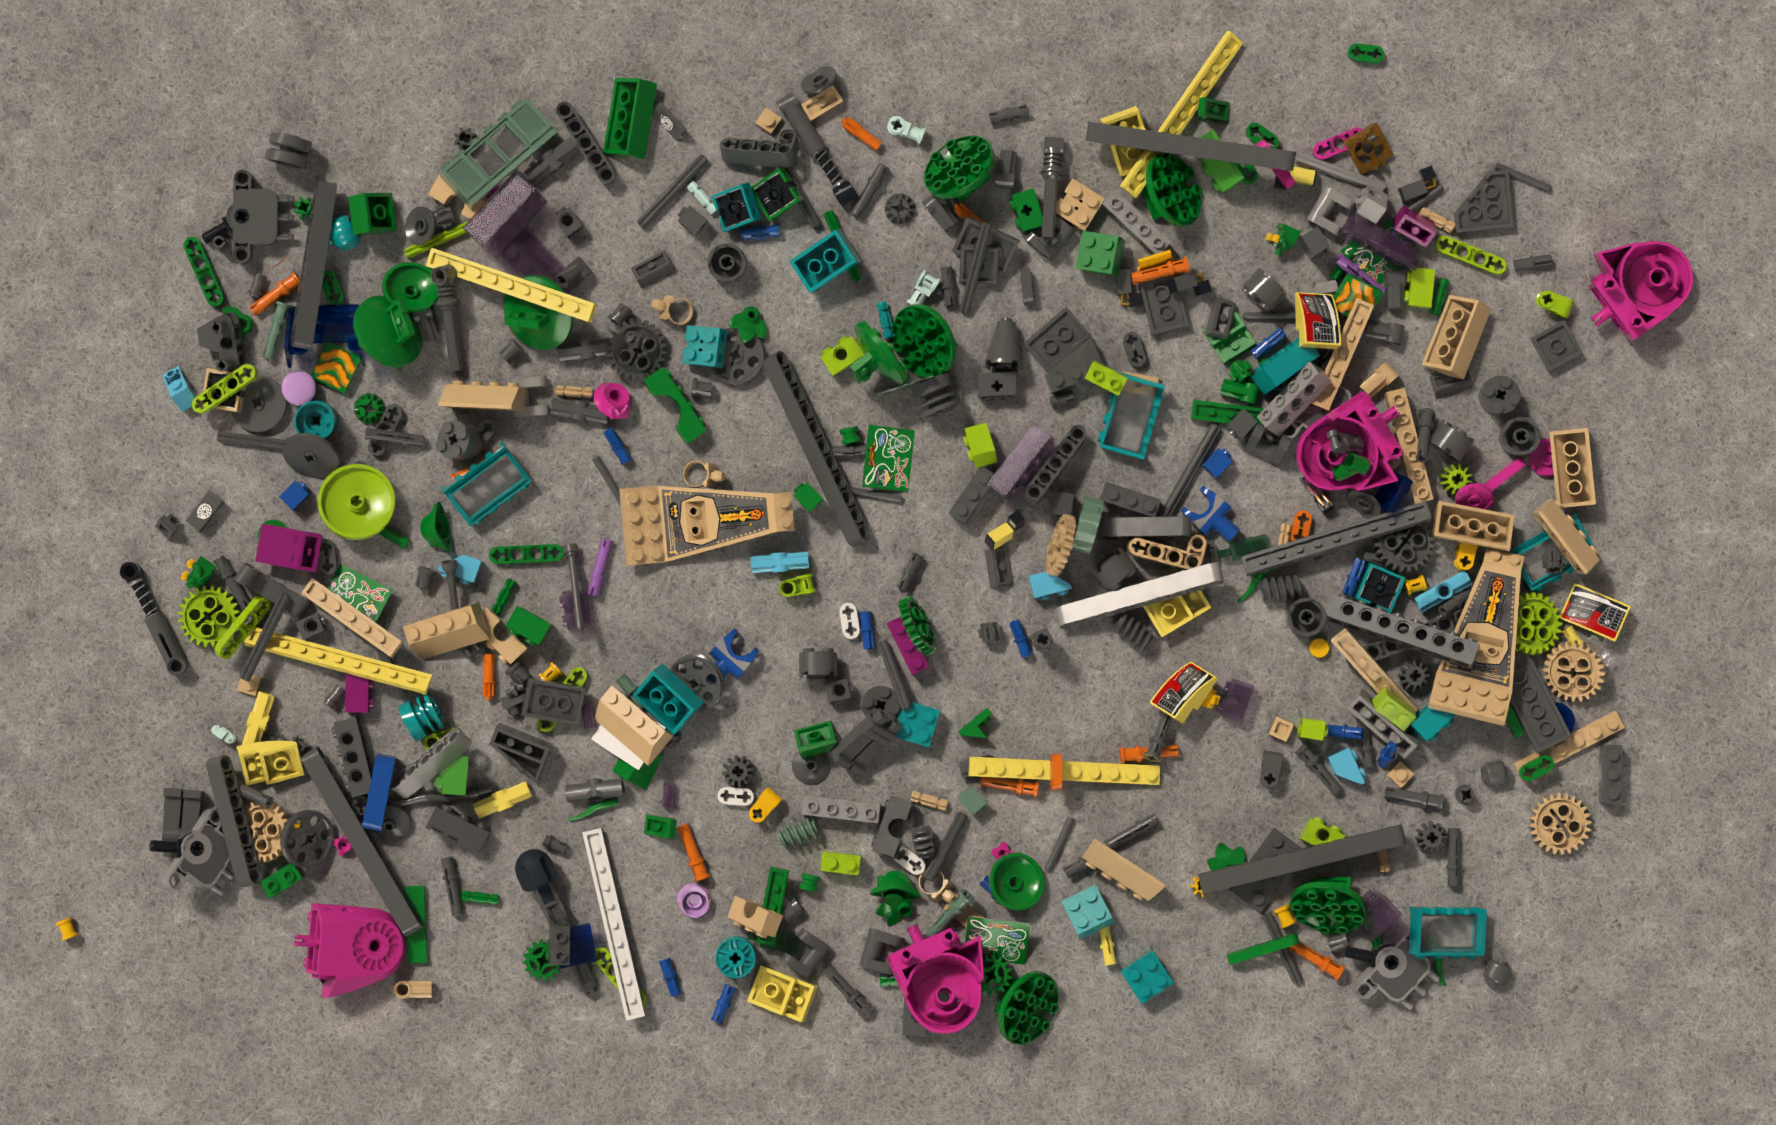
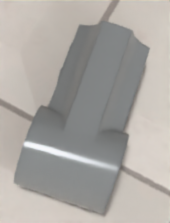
M1336 280L1298 285L1301 293L1331 294L1334 296L1338 290Z

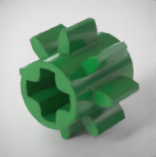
M300 196V201L294 203L297 207L294 213L300 214V219L303 220L305 217L310 218L312 203H310L311 197L308 196L305 200ZM305 204H306L307 206H309V207H307V210H308L307 212L303 211V209H304V206H303V205H305Z
M1239 359L1229 367L1231 372L1228 375L1233 382L1239 380L1240 383H1243L1252 376L1250 370L1253 367L1248 361L1242 362Z

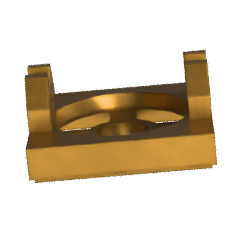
M1377 122L1343 141L1361 175L1369 170H1378L1380 165L1385 166L1386 160L1394 156ZM1372 135L1378 137L1374 141L1367 140V138H1370ZM1362 142L1360 149L1355 152L1356 144ZM1366 143H1371L1373 146L1369 153L1363 151V146ZM1382 144V152L1376 158L1374 154L1375 148ZM1364 154L1369 156L1371 162H1363L1358 157Z

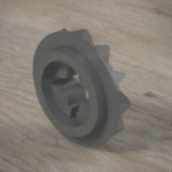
M894 194L885 204V214L891 222L905 224L913 218L915 204L905 194ZM900 201H902V206L909 210L902 211L900 217H898V211L892 207H897Z

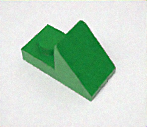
M1206 97L1199 98V120L1228 122L1230 102Z
M986 707L958 731L959 735L987 738L978 725L981 724L983 726L991 720L990 715L992 713Z
M646 814L644 834L674 839L677 820L675 818Z

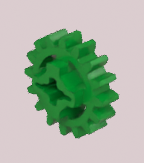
M540 939L538 945L535 941L532 942L533 948L528 946L526 949L529 953L523 954L527 960L523 961L522 964L528 965L525 972L530 970V977L537 975L538 981L541 977H543L544 981L548 980V976L552 979L555 978L554 972L559 974L561 971L558 967H563L564 965H550L546 962L541 969L542 964L539 958L545 954L546 960H548V940L544 943L543 939ZM543 947L541 953H533L536 949ZM531 961L535 962L537 970L533 968ZM546 967H554L551 971L544 973Z
M988 954L985 955L983 964L987 962H994L991 967L983 965L984 981L981 983V993L986 990L988 996L991 995L992 991H994L995 995H998L999 989L1002 992L1005 991L1004 985L1010 986L1007 980L1013 978L1012 975H1008L1012 968L1006 967L1009 963L1008 961L1002 962L1003 956L996 959V954H993L992 958H989ZM1000 967L1004 970V976L1000 974ZM993 969H995L994 975L996 976V978L993 977L991 980L988 981L989 974L987 973V971L991 972ZM994 982L1000 984L997 987H989Z

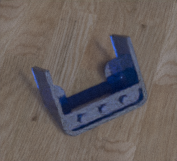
M359 304L319 305L313 344L327 343V341L331 343H347L348 350L353 353H359L361 366H365L366 352L359 346V341L353 328L354 314ZM296 306L290 308L287 315L284 349L288 368H292L293 355H301L309 350L290 345Z

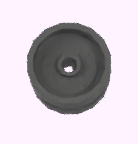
M271 132L269 143L280 149H267L265 159L281 165L306 169L308 159L298 153H310L312 142L290 134Z

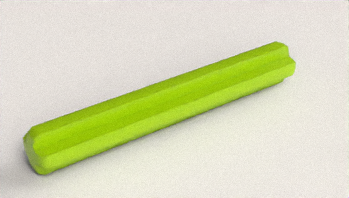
M468 220L432 236L425 244H414L404 249L407 258H412L475 230V222Z

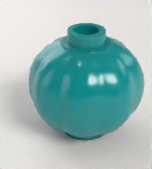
M336 216L332 219L329 237L330 246L335 245L343 251L354 249L359 244L361 235H353L350 216Z

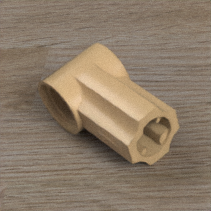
M1385 361L1359 387L1372 398L1384 386L1389 385L1397 378L1399 374Z
M399 981L394 986V994L401 999L432 998V981ZM400 984H405L408 987L407 994L402 995L398 992Z

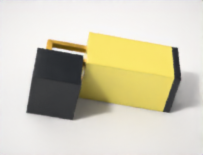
M1294 167L1293 171L1288 170L1295 183L1308 186L1315 185L1317 171ZM1275 176L1273 188L1286 190L1278 177Z
M1019 511L1009 515L1006 523L986 534L985 543L993 551L1013 539V534L1024 526L1025 518Z

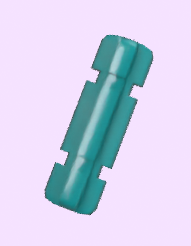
M886 301L878 302L876 307L877 311H880L878 315L881 328L884 329L883 336L885 339L893 338L895 333L892 335L891 327L893 324L890 312H887V309H889Z

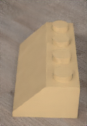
M1449 295L1422 365L1449 377L1464 379L1491 309L1479 300Z
M453 381V384H446L438 402V406L448 408L524 411L525 388L519 387V383H507V386H501V383L489 382V386H483V382L471 381V385H464L465 381Z
M1588 428L1549 432L1556 499L1562 504L1563 508L1596 505Z
M1548 499L1531 512L1559 550L1562 551V554L1565 555V558L1578 574H1587L1600 560L1597 557L1598 551L1594 546L1587 544L1585 541L1587 537L1581 530L1577 531L1574 527V520L1570 515L1566 516L1562 511V504L1557 499L1555 501L1554 499Z
M1438 501L1433 516V537L1510 551L1514 515Z
M479 602L403 626L409 646L422 660L491 638Z
M611 686L599 700L594 719L649 766L673 736L614 686Z
M1094 838L1082 857L1087 861L1085 863L1093 870L1099 868L1102 870L1101 875L1109 880L1112 878L1118 881L1116 885L1124 890H1127V888L1134 891L1132 895L1141 901L1143 898L1149 901L1165 887V884L1096 838Z

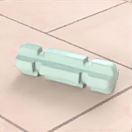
M691 182L687 189L691 194H694V197L703 207H706L710 214L715 213L716 209L711 199L702 189H699L696 182Z

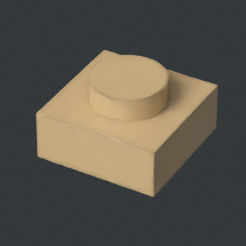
M765 108L755 124L772 134L782 118L768 108Z
M252 675L249 682L240 679L237 691L256 696L262 677Z
M1276 716L1268 734L1287 742L1294 724Z
M1401 761L1387 774L1400 788L1414 775Z

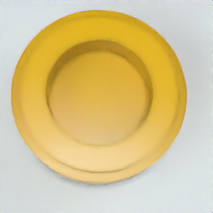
M1317 638L1310 643L1309 651L1314 657L1321 658L1328 653L1329 645L1324 639Z

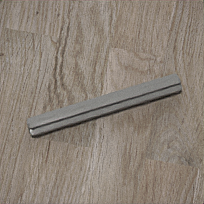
M1297 152L1295 156V163L1363 188L1371 184L1382 192L1385 190L1386 184L1301 152Z

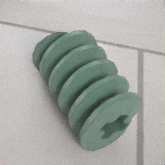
M813 816L811 822L806 817L804 824L797 820V827L793 823H790V829L783 825L782 832L778 827L776 828L781 845L786 849H789V843L796 847L797 840L801 845L804 844V838L811 842V835L818 839V830Z

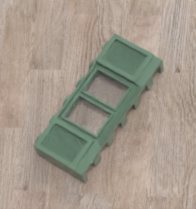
M527 98L522 102L521 100L517 101L508 114L505 112L498 118L499 122L494 126L492 124L483 131L485 133L483 136L474 138L469 143L470 147L468 149L460 150L451 163L448 161L441 167L440 177L470 210L474 208L475 203L481 198L487 197L490 190L495 186L498 187L505 177L509 174L512 175L520 164L524 161L527 162L535 151L541 150L550 138L554 139L556 137L557 131Z

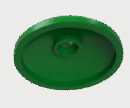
M414 262L401 263L392 267L385 274L382 282V292L385 299L390 305L397 299H404L410 313L421 312L430 308L439 297L437 296L439 291H436L438 286L431 280L432 270Z
M1010 853L999 858L992 866L989 874V887L995 900L1003 907L1015 911L1025 910L1036 904L1042 896L1044 876L1040 866L1033 858L1022 853ZM1010 880L1014 881V886L1010 885Z

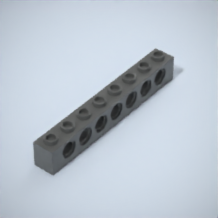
M1333 594L1326 612V620L1471 670H1473L1480 651V644L1473 638L1467 637L1464 639L1455 632L1448 631L1446 633L1440 631L1441 629L1437 626L1430 625L1429 627L1423 625L1417 619H1405L1399 613H1387L1381 607H1369L1367 603L1357 600V602L1351 601L1349 597L1339 594V596ZM1346 609L1354 610L1351 615H1345L1344 611ZM1364 615H1371L1372 619L1370 621H1363L1362 617ZM1383 621L1390 622V625L1386 628L1380 626ZM1401 627L1409 629L1405 634L1399 633L1398 630ZM1420 633L1427 635L1424 640L1416 638ZM1438 639H1442L1445 641V644L1437 646L1435 642ZM1459 645L1464 649L1461 652H1455L1453 648Z

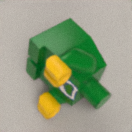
M1278 223L1276 227L1278 228L1277 234L1267 233L1265 240L1273 241V246L1277 247L1274 254L1281 257L1284 250L1289 251L1296 243L1301 231Z
M202 556L198 558L197 562L194 559H190L186 563V567L193 568L191 573L184 571L180 578L183 581L187 580L186 585L189 588H199L211 579L216 566Z

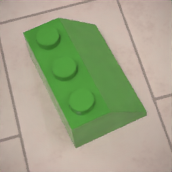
M1214 129L1201 137L1221 141ZM1194 157L1196 160L1200 159L1203 164L1201 169L1206 176L1210 175L1212 178L1211 184L1216 192L1220 191L1223 194L1244 179V176L1234 162Z
M462 754L442 770L438 776L434 777V787L437 788L438 792L451 795H466L468 756Z

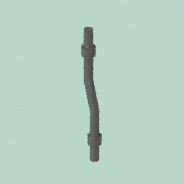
M493 785L481 788L473 787L466 791V795L421 794L404 799L400 797L393 799L392 802H388L387 805H396L403 809L404 806L424 801L452 803L469 798L476 799L480 798L481 795L493 793L494 787Z

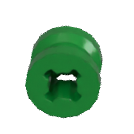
M858 426L839 430L843 436L842 445L861 441L857 435Z
M802 873V883L799 884V888L817 892V882L820 881L821 877Z

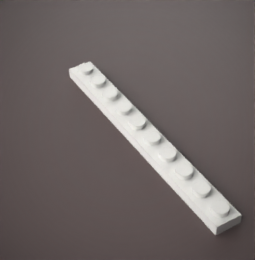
M599 828L582 832L625 1019L631 1020L643 1017L645 1014L602 830Z

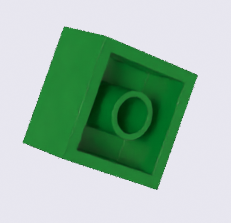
M362 193L348 197L353 235H382L397 231L392 193Z
M1083 231L1075 268L1081 272L1118 278L1125 240L1119 236Z
M516 606L506 627L509 628V633L517 637L522 635L526 637L525 642L537 646V644L543 645L553 624L521 606Z

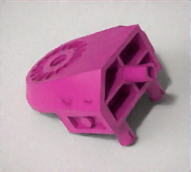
M1659 241L1632 243L1594 254L1593 256L1601 274L1591 279L1592 284L1588 287L1604 309L1590 318L1592 322L1600 318L1594 323L1596 327H1599L1611 318L1616 327L1631 341L1637 339L1668 317L1689 296L1693 285V271L1688 258L1681 250L1670 243ZM1652 274H1656L1659 277L1657 284L1652 282Z
M1363 391L1311 424L1301 435L1296 450V461L1299 471L1314 486L1326 490L1353 488L1359 491L1399 481L1387 461H1393L1400 457L1403 449H1401L1387 424L1399 417L1400 413L1397 412L1398 410L1395 406H1392L1380 414L1370 396ZM1337 430L1342 433L1355 434L1363 439L1364 449L1357 455L1365 457L1370 461V467L1364 475L1356 473L1343 481L1335 479L1332 467L1341 464L1348 454L1334 452L1329 457L1331 441L1326 435L1328 431Z
M312 903L311 911L307 914L310 916L307 917L310 922L309 935L296 934L294 939L302 940L294 941L295 947H308L307 957L303 960L306 962L303 963V966L306 968L305 973L312 974L313 978L323 979L322 997L325 998L345 994L389 977L400 967L405 957L407 946L406 937L390 913L377 908ZM373 941V948L370 949V943Z
M918 924L908 927L907 931L914 944L896 951L887 957L904 1000L913 1018L923 1028L939 1034L956 1033L969 1025L976 1017L980 1007L981 983L983 981L981 936L959 945L960 938L956 931L953 932L952 928L924 939ZM945 994L948 997V1001H940L938 995Z

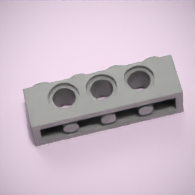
M1116 190L1102 203L1101 207L1153 255L1163 252L1170 245L1171 242Z
M1309 361L1257 418L1266 429L1280 436L1332 381L1322 369Z
M1361 688L1349 701L1347 709L1384 742L1388 744V742L1393 741L1394 744H1397L1396 752L1405 759L1417 747L1419 738L1408 728L1403 731L1377 712L1372 702L1373 697Z
M804 795L801 815L878 823L880 803Z

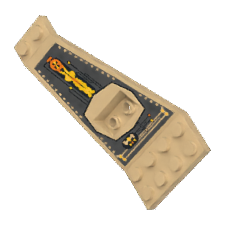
M667 486L619 489L626 566L668 562L774 532L795 530L791 492L759 493ZM691 508L695 510L694 515L690 512ZM693 527L697 529L696 534L692 532Z
M1486 548L1482 566L1454 630L1461 638L1466 639L1469 637L1477 640V643L1480 644L1479 654L1473 670L1444 660L1441 661L1435 676L1428 708L1502 726L1505 725L1513 689L1520 579L1525 556ZM1459 645L1453 648L1455 652H1461L1464 649Z

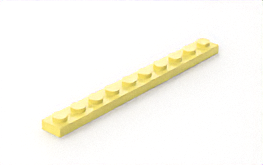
M1227 31L1157 132L1177 135L1182 133L1198 109L1199 98L1206 97L1243 44L1231 31ZM1144 150L1120 187L1131 197L1137 198L1146 185L1148 162L1152 157L1164 152Z
M431 248L426 263L427 267L434 269L435 267L450 264L455 267L457 277L590 323L592 322L597 307L595 303Z
M255 627L245 639V646L254 648L262 629ZM275 632L265 649L266 652L425 695L433 679L431 674Z
M969 757L968 776L1050 780V760ZM1062 761V780L1159 785L1160 766Z

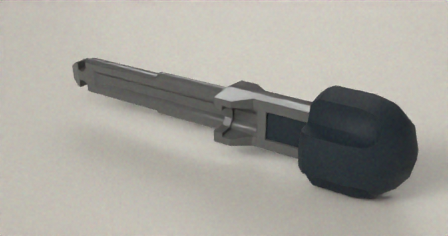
M538 849L527 850L516 861L515 872L517 879L524 891L530 892L533 890L548 924H569L570 966L582 991H589L586 996L593 999L598 996V989L593 990L597 983L582 953L581 945L571 926L566 910L552 883L558 875L556 868L547 853Z

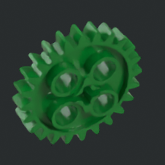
M911 596L900 599L898 601L900 618L903 620V626L906 627V633H908L914 646H917L918 651H921L925 656L936 652L937 644L935 641L937 640L935 633L931 629L932 625L929 624V618H927L922 606H919L918 601H915L914 597L911 598Z

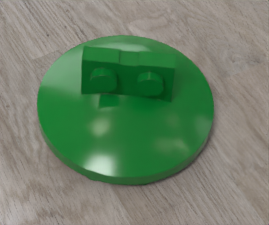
M977 135L948 140L942 148L931 154L930 161L926 166L924 184L928 191L938 198L949 199L957 197L960 202H964L973 192L991 179L988 174L995 160L992 146L986 139ZM946 147L949 152L942 156L940 151Z
M1160 153L1150 159L1146 168V185L1141 193L1146 200L1153 220L1163 216L1171 224L1184 227L1194 223L1200 215L1202 189L1198 184L1188 187L1186 180L1194 177V171L1172 153Z
M539 275L522 277V279L565 293L559 285L549 278ZM505 294L503 302L505 325H508L512 333L525 345L539 350H548L563 343L570 335L574 317Z
M373 296L363 301L356 309L353 328L359 341L358 344L374 360L383 366L403 367L409 365L419 356L423 339L412 313L408 312L404 299H397L390 305L384 296Z
M912 304L903 308L896 315L892 326V335L895 333V337L892 338L893 349L897 352L902 363L907 369L923 378L936 377L948 372L955 360L957 344L946 320L936 310L923 304ZM903 350L908 356L904 359L899 354Z
M866 321L858 322L854 328L859 346L864 355L850 366L854 380L858 384L862 381L865 382L877 370L881 375L901 386L906 384L910 377L907 373L908 369L902 362H898L893 353V347L888 342L884 343L882 341V335L876 328L872 330Z
M1314 877L1313 882L1296 888L1290 899V909L1296 917L1295 919L1308 927L1318 930L1322 934H1328L1329 932L1347 934L1349 931L1358 928L1366 919L1367 905L1364 899L1352 890V877Z
M1041 971L1029 972L1019 979H1009L1010 986L1005 987V991L994 1010L999 1014L998 1026L1001 1035L1013 1044L1026 1045L1039 1037L1044 1031H1047L1050 1028V1022L1054 1014L1059 1009L1056 982L1051 976ZM1047 1011L1052 1014L1049 1021L1044 1018Z

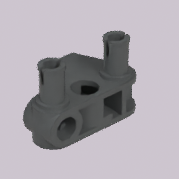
M225 313L197 328L199 345L219 353L220 360L216 362L218 371L232 372L246 363L240 320L235 313Z

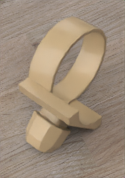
M666 295L663 300L654 299L652 301L651 307L660 311L659 319H668L674 324L682 325L690 321L693 316L692 304L685 298H674V296ZM678 299L684 300L689 307V316L681 323L674 322L669 314L671 303Z
M696 460L686 465L683 477L685 482L691 487L714 489L716 482L725 480V473L717 471V465L714 463ZM700 462L707 470V477L702 484L694 486L688 479V471L693 464Z
M927 870L919 877V887L924 893L926 892L923 889L922 882ZM939 871L943 876L941 890L926 894L932 896V899L936 902H941L944 899L949 903L951 900L956 899L955 894L951 891L954 883L946 880L945 875Z

